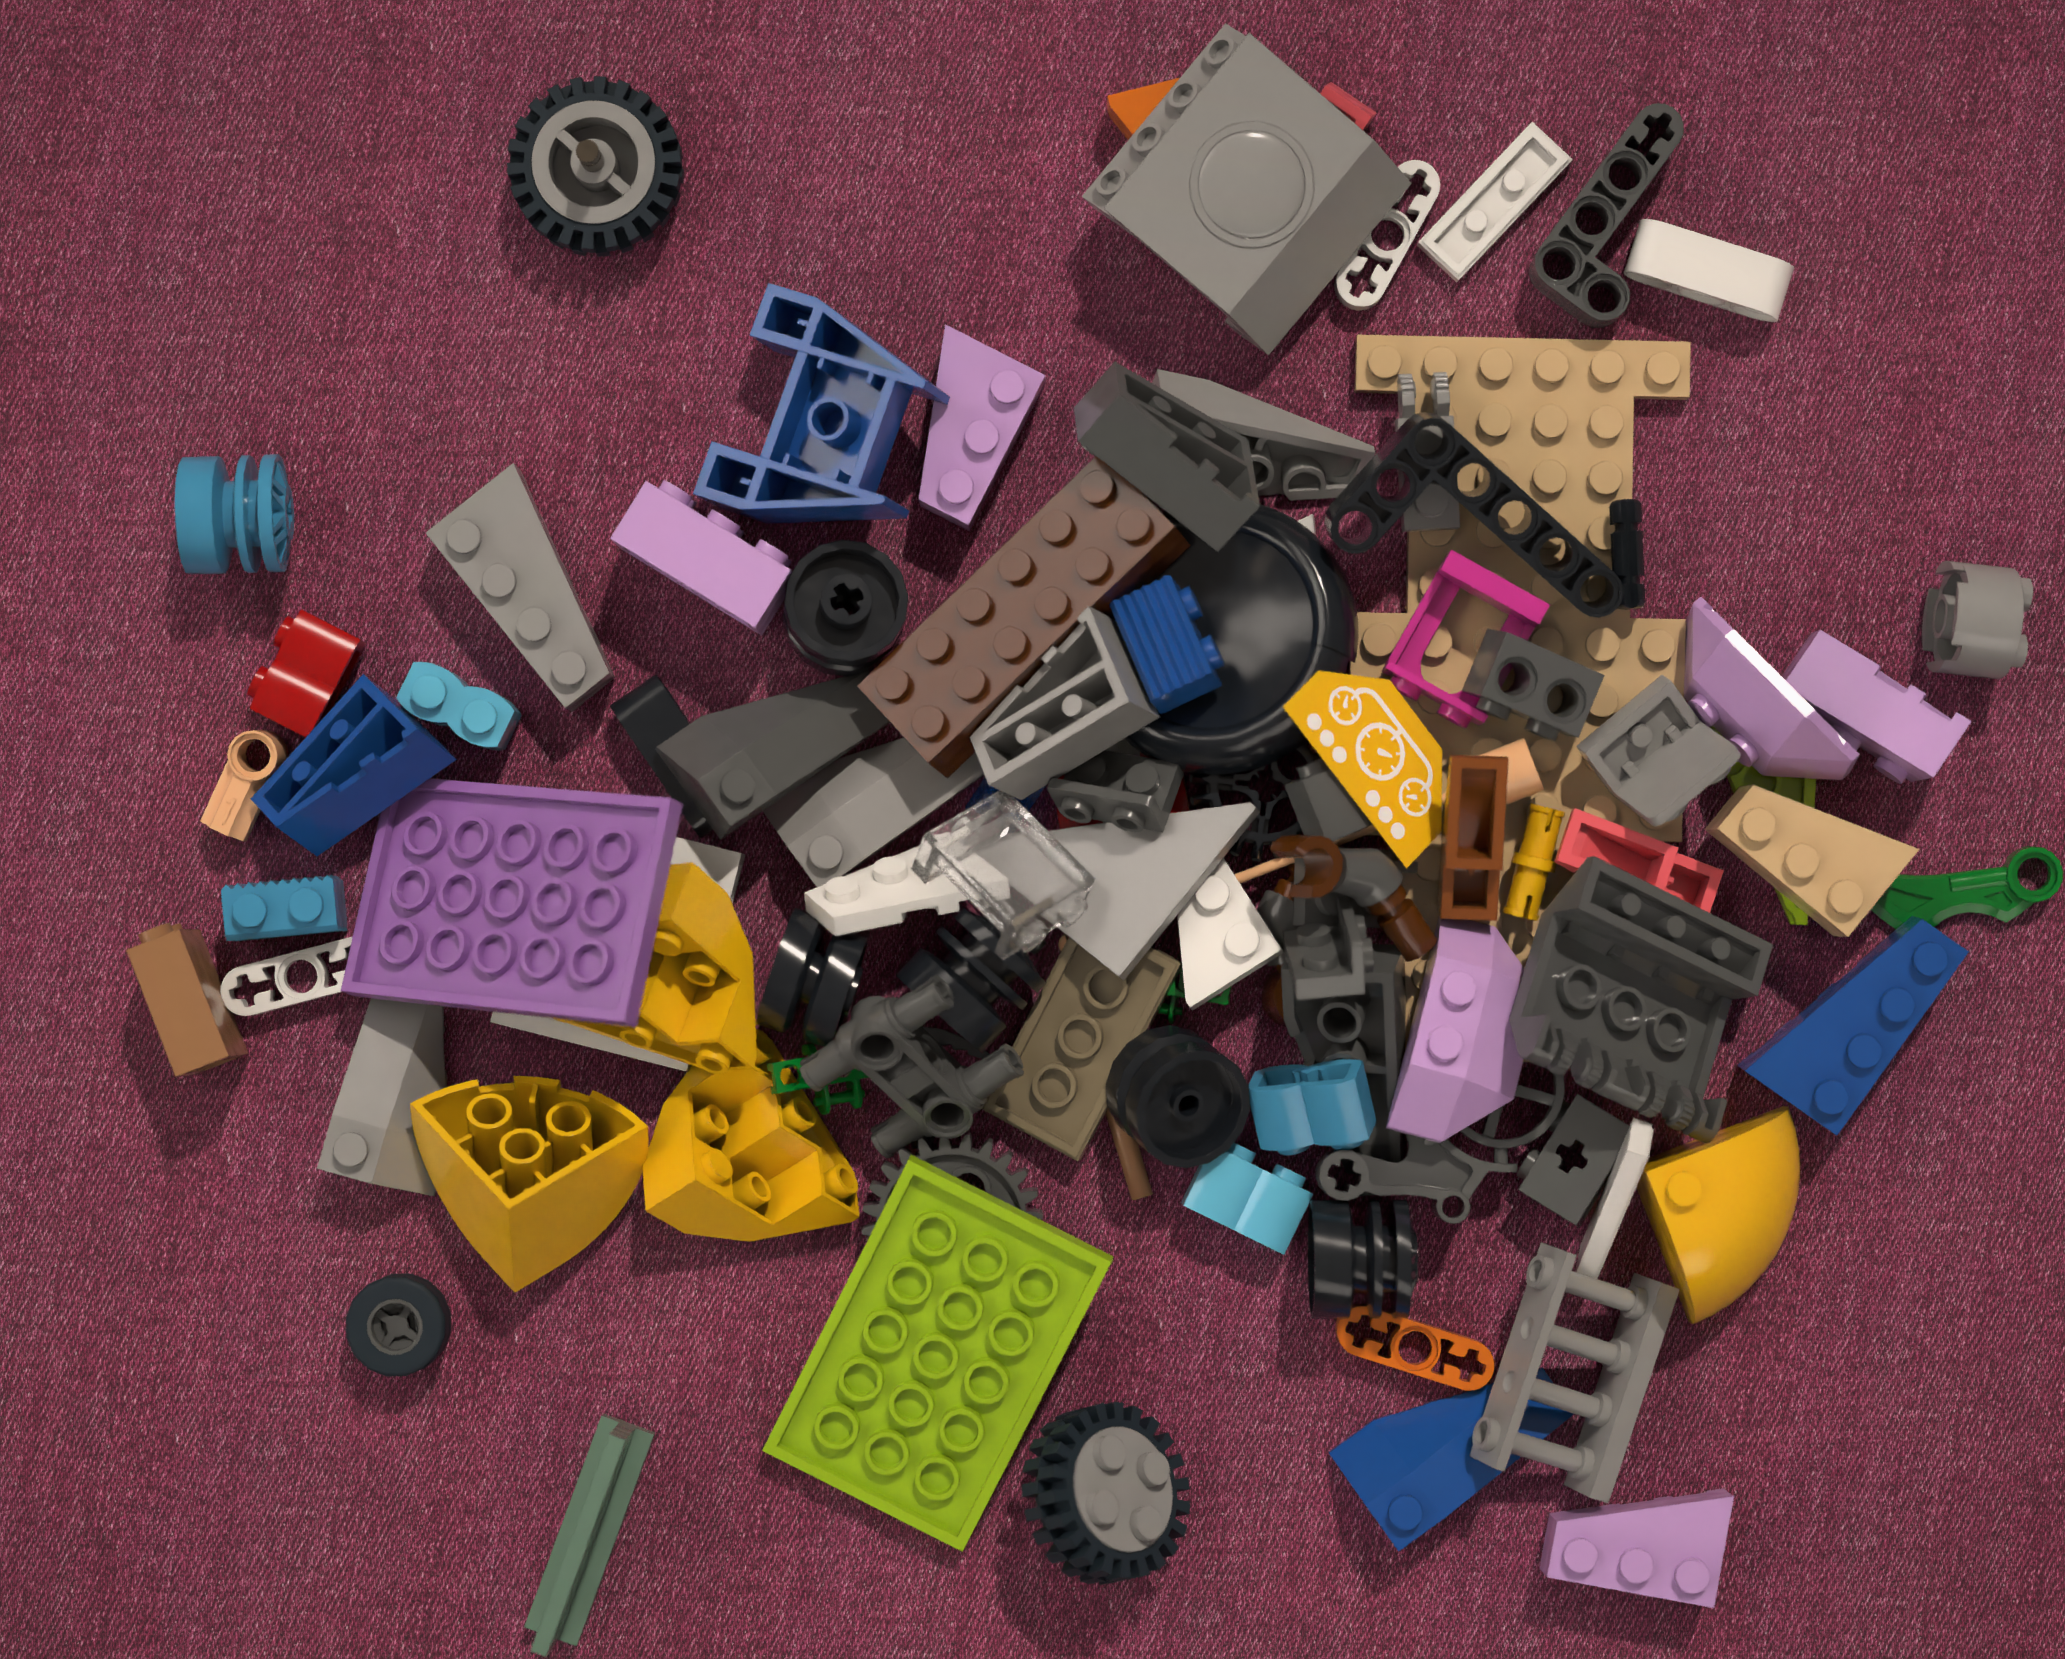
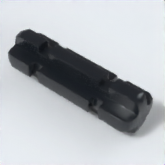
M1619 499L1613 501L1609 506L1610 525H1615V532L1610 533L1612 571L1618 576L1623 587L1622 601L1617 609H1639L1645 604V584H1640V577L1644 576L1643 531L1638 530V524L1642 522V505L1639 500Z

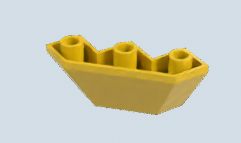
M693 862L670 865L637 1027L553 1019L702 1068L715 1074H725L729 1070L754 1068L757 1060L753 952L728 893Z
M756 1029L757 1060L754 1068L729 1070L725 1074H715L692 1065L662 1106L648 1148L647 1160L642 1166L645 1210L684 1234L751 1242L851 1223L860 1217L857 1197L858 1182L855 1172L803 1089L771 1094L770 1087H773L771 1071L767 1070V1064L785 1060L772 1039L759 1029ZM790 1068L781 1070L780 1078L784 1085L797 1082Z

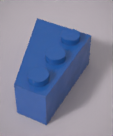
M363 674L254 794L251 800L278 829L315 856H319L457 759L395 698Z

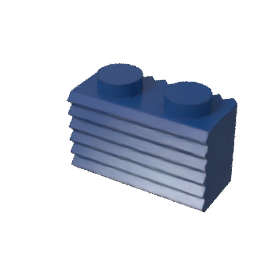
M1171 575L1163 576L1160 580L1153 581L1150 585H1144L1140 590H1133L1129 595H1123L1120 599L1111 601L1109 604L1150 702L1160 714L1223 686L1216 669L1225 664L1212 636L1201 637L1195 620L1203 617V612L1190 586L1181 589Z

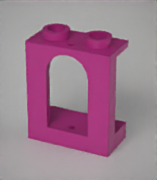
M1450 550L1443 559L1381 672L1392 677L1390 681L1400 694L1414 701H1417L1421 694L1440 704L1437 714L1466 729L1470 721L1479 726L1488 717L1487 713L1476 708L1479 698L1462 690L1458 693L1449 694L1427 682L1421 674L1420 664L1424 651L1459 589L1467 591L1508 614L1500 631L1509 632L1527 641L1534 628L1540 624L1550 604L1457 552ZM1510 663L1506 664L1499 673L1498 682L1500 688L1513 668Z

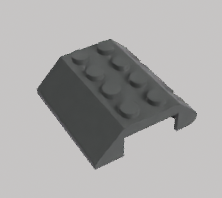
M1595 856L1587 857L1541 914L1509 1018L1518 1054L1521 1058L1540 1067H1547V1070L1557 1075L1565 1074L1566 1070H1569L1570 1067L1576 1084L1589 1089L1591 1087L1593 1092L1632 1110H1638V1113L1650 1118L1656 1117L1661 1111L1662 1117L1665 1120L1664 1123L1667 1124L1666 1126L1676 1131H1682L1683 1134L1702 1143H1709L1719 1131L1728 1102L1724 1098L1707 1100L1703 1098L1729 1008L1734 999L1759 995L1773 944Z

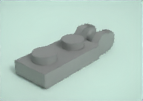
M1434 372L1430 382L1433 413L1454 427V418L1449 416L1450 394L1447 372ZM1398 374L1399 418L1395 421V432L1407 419L1415 414L1416 386L1412 374ZM1428 426L1419 431L1415 439V447L1418 453L1430 454L1439 448L1443 437L1439 427ZM1398 469L1399 491L1404 485V474L1400 469ZM1435 480L1429 484L1401 516L1402 532L1460 528L1459 502Z

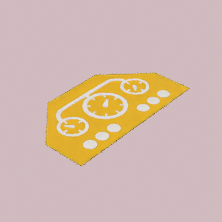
M1317 671L1283 708L1407 869L1441 833L1442 748L1390 680Z

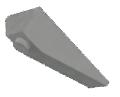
M370 999L332 1113L317 1169L374 1185L430 1196L435 1195L436 1189L428 1175L416 1143L411 1120L410 1103L447 1087V1073L444 1061L443 1034L445 1029L443 1006Z

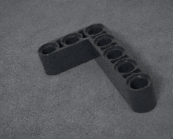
M1421 412L1407 419L1332 502L1325 513L1324 525L1326 532L1338 548L1347 553L1359 554L1366 552L1383 537L1429 484L1435 480L1584 614L1597 618L1607 616L1615 611L1622 601L1623 587L1618 576L1453 426L1434 413ZM1428 426L1439 427L1443 436L1439 448L1430 454L1418 453L1415 447V439L1419 431ZM1468 464H1480L1484 473L1481 484L1472 491L1459 490L1456 482L1459 471ZM1388 469H1400L1404 474L1402 489L1393 496L1380 495L1376 487L1379 476ZM1511 501H1521L1525 510L1522 521L1515 527L1502 528L1498 521L1499 511L1502 506ZM1352 511L1364 513L1367 522L1362 534L1351 539L1340 536L1338 530L1339 522L1345 514ZM1549 539H1563L1566 548L1562 559L1556 564H1542L1539 554L1543 544ZM1591 576H1604L1606 588L1603 595L1595 601H1583L1580 592L1584 581Z

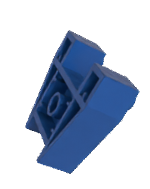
M768 283L749 336L777 353L795 358L761 455L757 456L711 441L693 494L720 509L767 524L907 519L910 510L886 496L877 494L878 486L911 394L947 405L950 396L819 298Z

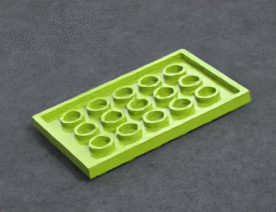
M910 1155L762 1451L963 1552L1112 1263L1113 1256Z

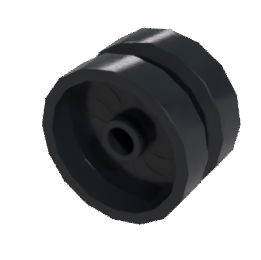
M839 540L819 545L799 560L787 581L782 621L788 643L804 663L824 674L849 677L871 671L893 652L902 636L908 605V593L903 575L887 554L867 543ZM840 604H848L854 609V614L848 615L844 608L834 609Z
M795 907L769 974L758 1010L756 1025L784 1033L791 1028L801 1003L808 1005L801 1029L804 1041L825 1047L836 1039V1033L839 1031L844 1016L848 1017L864 972V968L861 965L867 949L870 932L863 930L838 936L833 935L826 954L819 953V948L825 927L809 913Z
M1167 1025L1148 1029L1129 1041L1113 1061L1106 1082L1107 1107L1117 1126L1165 1165L1190 1168L1210 1163L1228 1151L1244 1129L1250 1110L1249 1085L1239 1066L1191 1029Z

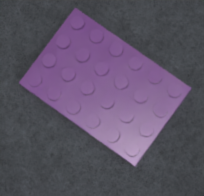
M428 779L380 813L341 992L354 997L637 1027L683 804L666 797Z

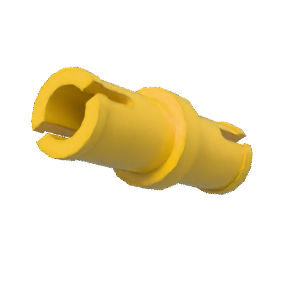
M1530 803V811L1520 851H1513L1511 862L1515 863L1516 866L1503 913L1538 921V913L1549 872L1555 873L1557 863L1552 861L1562 819L1565 817L1566 812Z

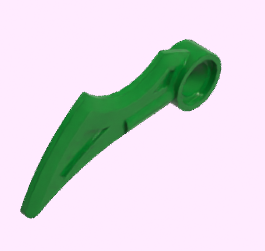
M2025 846L2011 853L2002 867L1935 875L1899 874L1871 908V911L1894 929L1900 927L1911 916L1921 918L1934 927L1946 918L1969 912L1983 913L2007 923L2035 902L2051 898L2062 884L2063 869L2060 860L2053 852L2042 847ZM2030 858L2042 860L2048 870L2045 884L2035 890L2024 888L2019 883L2017 877L2020 865Z

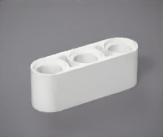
M1641 219L1626 263L1624 275L1637 282L1743 316L1766 322H1777L1794 266L1781 259L1672 224L1652 219Z

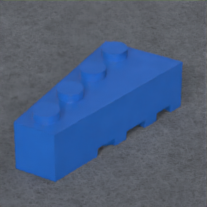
M1911 916L1857 962L1853 969L1835 984L1832 983L1817 996V999L1793 1020L1790 1019L1773 1034L1772 1038L1754 1053L1749 1054L1737 1066L1837 1136L1969 951L1925 920Z

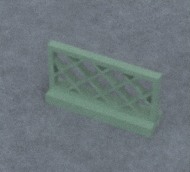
M604 1413L601 1415L524 1626L537 1632L530 1650L531 1652L547 1657L558 1640L574 1646L579 1644L656 1432Z

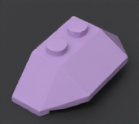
M1699 597L1692 604L1686 619L1684 698L1688 701V705L1698 719L1708 727L1713 726L1725 739L1734 744L1741 754L1738 761L1747 767L1752 765L1762 776L1829 780L1844 779L1852 770L1860 754L1847 741L1845 742L1838 735L1837 731L1702 597Z
M1439 916L1434 933L1437 942L1429 953L1386 1128L1441 1143L1511 1102L1515 1097L1524 1059L1518 1054L1509 1018L1524 967L1496 927L1473 920L1440 919Z

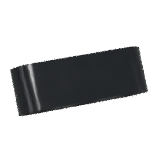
M655 674L611 704L610 707L671 798L683 804L681 812L697 835L703 838L713 831L712 827L655 750L658 745L691 724L661 679Z

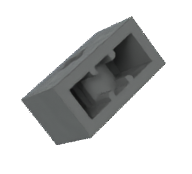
M1578 1094L1571 1104L1563 1100L1556 1119L1548 1128L1553 1134L1542 1152L1533 1147L1520 1166L1516 1176L1524 1181L1518 1190L1580 1228L1605 1187L1630 1126ZM1580 1143L1585 1146L1582 1150V1155L1588 1161L1587 1165L1583 1170L1574 1166L1567 1174L1562 1171L1565 1167V1161L1559 1156L1560 1152L1564 1148L1573 1151Z

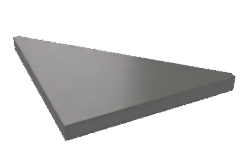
M1248 802L1170 813L1164 832L1143 829L1142 832L1133 833L1122 830L1113 823L1107 822L965 842L962 847L1007 881L1008 888L1124 981L1260 811L1252 803Z

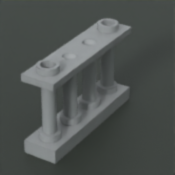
M1541 1242L1537 1255L1531 1260L1527 1269V1285L1483 1417L1477 1421L1473 1430V1447L1470 1457L1504 1472L1510 1454L1567 1470L1563 1485L1589 1498L1609 1503L1680 1289L1637 1273L1633 1274L1630 1286L1626 1289L1574 1272L1572 1268L1577 1255ZM1564 1292L1620 1310V1316L1612 1340L1607 1342L1554 1325ZM1546 1346L1602 1363L1603 1367L1592 1395L1536 1378ZM1528 1400L1585 1417L1576 1447L1572 1449L1518 1432Z

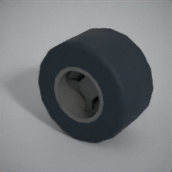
M411 1273L390 1274L367 1284L353 1299L346 1316V1338L353 1355L367 1369L386 1377L408 1376L426 1368L444 1351L451 1334V1311L443 1293L429 1280Z

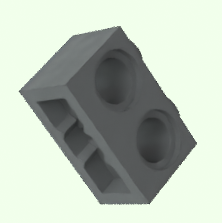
M1487 629L1462 691L1479 698L1476 705L1477 709L1506 721L1510 712L1528 720L1524 728L1525 730L1556 742L1559 734L1579 738L1605 675L1509 632ZM1510 663L1515 673L1514 682L1508 690L1503 692L1499 686L1498 677L1501 669ZM1559 685L1563 693V700L1561 706L1552 713L1548 708L1547 698L1551 689Z

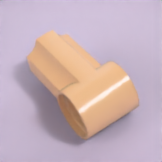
M268 730L246 731L233 739L227 753L228 761L200 822L226 836L241 841L248 840L261 811L251 798L288 758L287 745L282 737ZM256 739L265 743L270 752L269 763L261 771L252 768L246 758L248 746Z

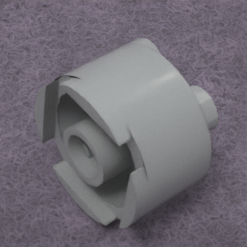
M1943 561L1935 572L1937 575H1944L1940 589H1928L1923 612V651L1933 652L1935 659L1933 662L1926 663L1928 669L1936 673L2002 679L2011 667H2023L2028 652L2027 636L2021 633L2024 612L2029 610L2033 598V583L2031 579L2020 577L2014 568Z

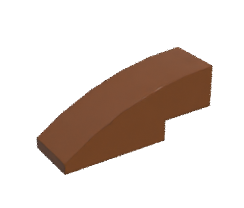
M1450 755L1437 910L1440 919L1497 921L1499 877L1503 867L1508 757Z

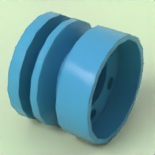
M241 455L237 463L234 481H230L226 465L220 456L182 457L178 464L175 484V524L180 559L185 573L189 575L226 574L230 567L233 548H237L243 569L248 573H257L261 564V557H263L264 564L269 572H285L289 562L290 545L294 534V503L292 491L288 484L286 468L280 455H263L260 461L259 473L254 457Z

